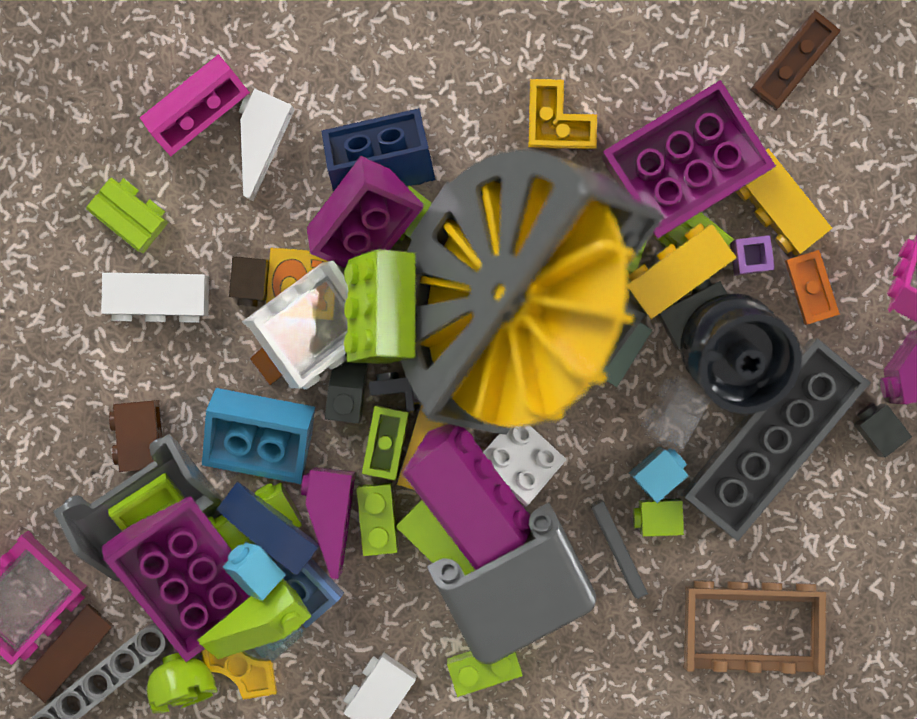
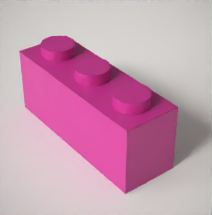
M218 54L143 114L140 119L150 134L171 157L250 92Z

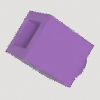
M770 235L736 239L730 243L731 250L737 257L732 261L734 276L774 270Z

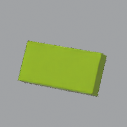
M164 473L108 509V513L121 531H124L129 526L185 499V497L169 476Z

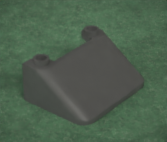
M170 434L163 438H158L150 444L149 449L153 459L152 463L91 504L84 500L82 496L76 495L68 498L62 506L53 511L73 553L114 581L121 580L105 562L102 545L122 531L109 516L108 509L157 477L166 473L185 498L189 496L193 498L207 518L212 516L215 519L222 515L216 510L223 501L222 497Z
M549 502L534 510L530 516L529 526L535 537L534 540L465 576L458 563L451 559H441L427 566L472 655L482 664H493L588 614L595 607V590Z

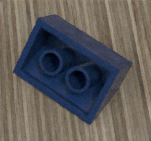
M420 108L321 130L327 171L333 192L360 156L389 168L407 187L436 180Z

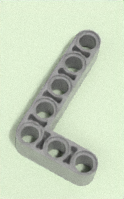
M155 623L146 626L37 712L31 719H41L42 717L50 719L81 718L159 656L169 646V640ZM148 632H154L160 637L161 645L159 648H153L147 644L146 634ZM121 653L132 656L134 660V667L132 669L124 668L121 665L119 659ZM99 674L106 678L108 685L106 690L98 689L94 685V675ZM68 696H75L79 699L81 703L79 711L72 710L68 706Z

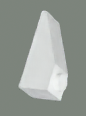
M255 88L251 96L247 95L244 97L239 109V113L243 114L240 119L243 196L251 201H254L295 111L292 105Z

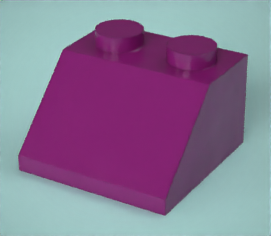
M917 330L909 332L883 370L884 378L880 379L881 392L884 398H889V403L891 404L917 402Z

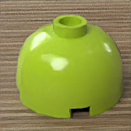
M179 653L162 658L163 665L153 670L147 684L149 706L151 712L155 714L169 712L168 705L173 707L183 705L181 709L211 698L213 696L212 692H218L214 677L205 663L196 658H191L185 662Z

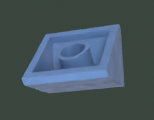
M312 558L309 559L298 576L279 562L276 564L286 574L283 579L296 590L312 616L302 624L305 628L309 627L331 608L344 594L340 587Z

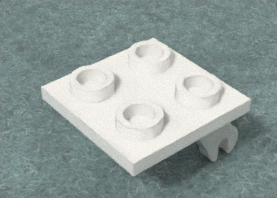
M531 426L512 427L507 435L499 434L483 451L505 483L509 485L516 498L525 506L530 504L567 460Z

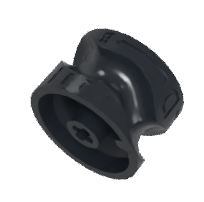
M739 293L725 294L706 301L690 316L681 336L680 352L686 370L715 404L729 412L753 414L775 406L792 390L801 370V347L794 332L760 300L749 295Z

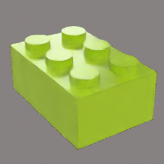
M375 250L348 259L344 273L345 282L348 284V298L344 305V314L347 318L344 350L347 353V362L387 364L415 358V253Z

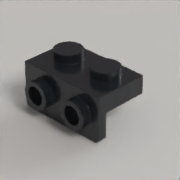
M398 372L376 374L377 381L369 382L370 396L405 392L407 413L415 412L416 404H421L412 390L408 379L399 378Z

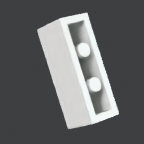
M102 273L101 314L111 315V321L130 322L132 321V315H145V322H166V316H179V322L199 323L200 316H208L209 276L205 274Z

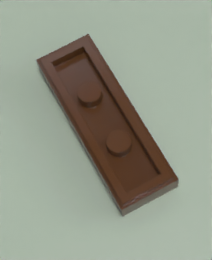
M814 10L750 90L774 110H778L841 30L818 11Z
M90 604L86 605L24 675L20 682L46 703L114 625Z

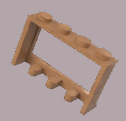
M694 580V587L685 586L683 668L686 671L694 672V669H712L715 672L746 670L750 673L780 671L784 674H796V671L825 675L826 592L816 590V584L796 583V589H782V583L762 582V588H748V582L728 581L727 588L714 587V581ZM696 599L811 602L810 656L695 653Z

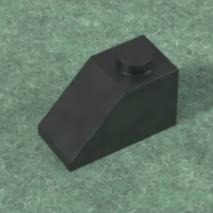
M346 359L342 364L332 369L328 386L325 420L361 423L368 363L347 362Z

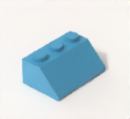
M215 388L206 409L202 465L301 484L312 437L315 407Z

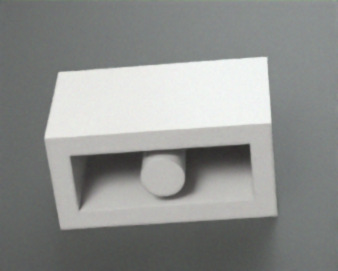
M384 652L379 659L373 656L362 672L367 677L361 686L358 687L354 684L343 699L348 704L343 714L351 719H390L416 681L417 675Z

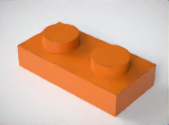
M820 250L785 260L804 324L808 325L840 315Z

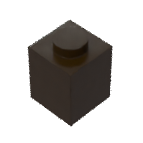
M232 256L229 297L238 299L237 305L258 307V301H266L269 260Z

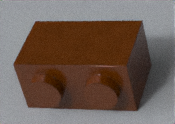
M159 400L113 404L114 411L109 412V425L111 431L116 433L117 444L112 446L113 463L119 466V472L142 470L153 462L150 455V444L158 438H163Z

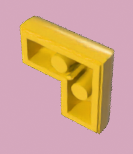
M530 79L528 148L597 149V114H563L564 80Z

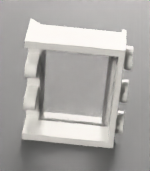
M334 261L321 263L242 321L252 331L289 384V388L302 387L306 390L321 379L318 374L328 367L330 370L336 368L347 359L344 350V338L347 334V318L344 314V305L348 298V284L345 282L344 275Z

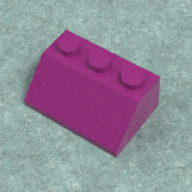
M360 156L307 226L310 254L326 261H334L336 265L346 268L348 259L375 250L389 251L424 208L423 203L389 168Z

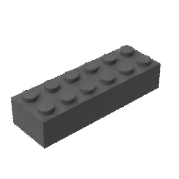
M818 338L810 339L801 349V370L795 385L786 397L765 411L747 414L680 494L736 541L741 539L871 383Z

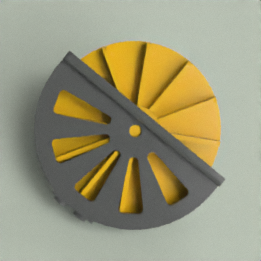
M513 150L487 157L463 171L451 183L446 182L411 234L410 238L412 240L407 251L415 253V358L401 360L412 390L424 406L422 412L428 420L507 435L512 427H525L546 420L557 421L563 418L564 410L583 395L593 382L603 384L607 379V375L602 368L604 366L608 367L646 315L645 311L627 293V268L665 216L656 207L634 200L621 186L605 175L547 153L533 150Z

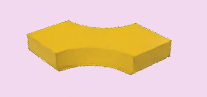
M206 649L201 651L202 661L210 671L230 678L237 685L243 700L277 694L272 660L257 659L244 651L217 659Z

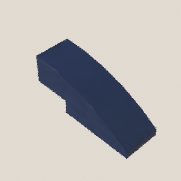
M238 481L216 509L245 536L296 576H298L319 547V543L292 524L293 521Z

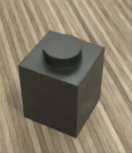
M872 403L857 414L860 420L853 424L878 457L886 458L912 438L911 434L887 404L876 406Z

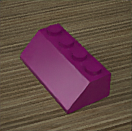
M446 424L428 431L402 474L473 568L477 570L523 546L531 532L529 526L530 514L524 509L509 485L505 483L496 471L492 462L482 452L472 435L465 427Z

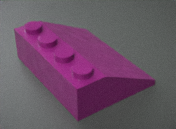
M721 80L603 151L602 156L604 164L619 186L634 200L656 207L665 216L653 232L657 239L776 167Z
M191 496L129 526L102 545L105 562L185 662L205 649L199 644V638L251 597L222 568L229 560L228 556L232 549Z

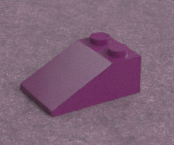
M314 467L310 470V473L303 476L301 496H307L306 507L330 578L338 579L343 572L356 472Z

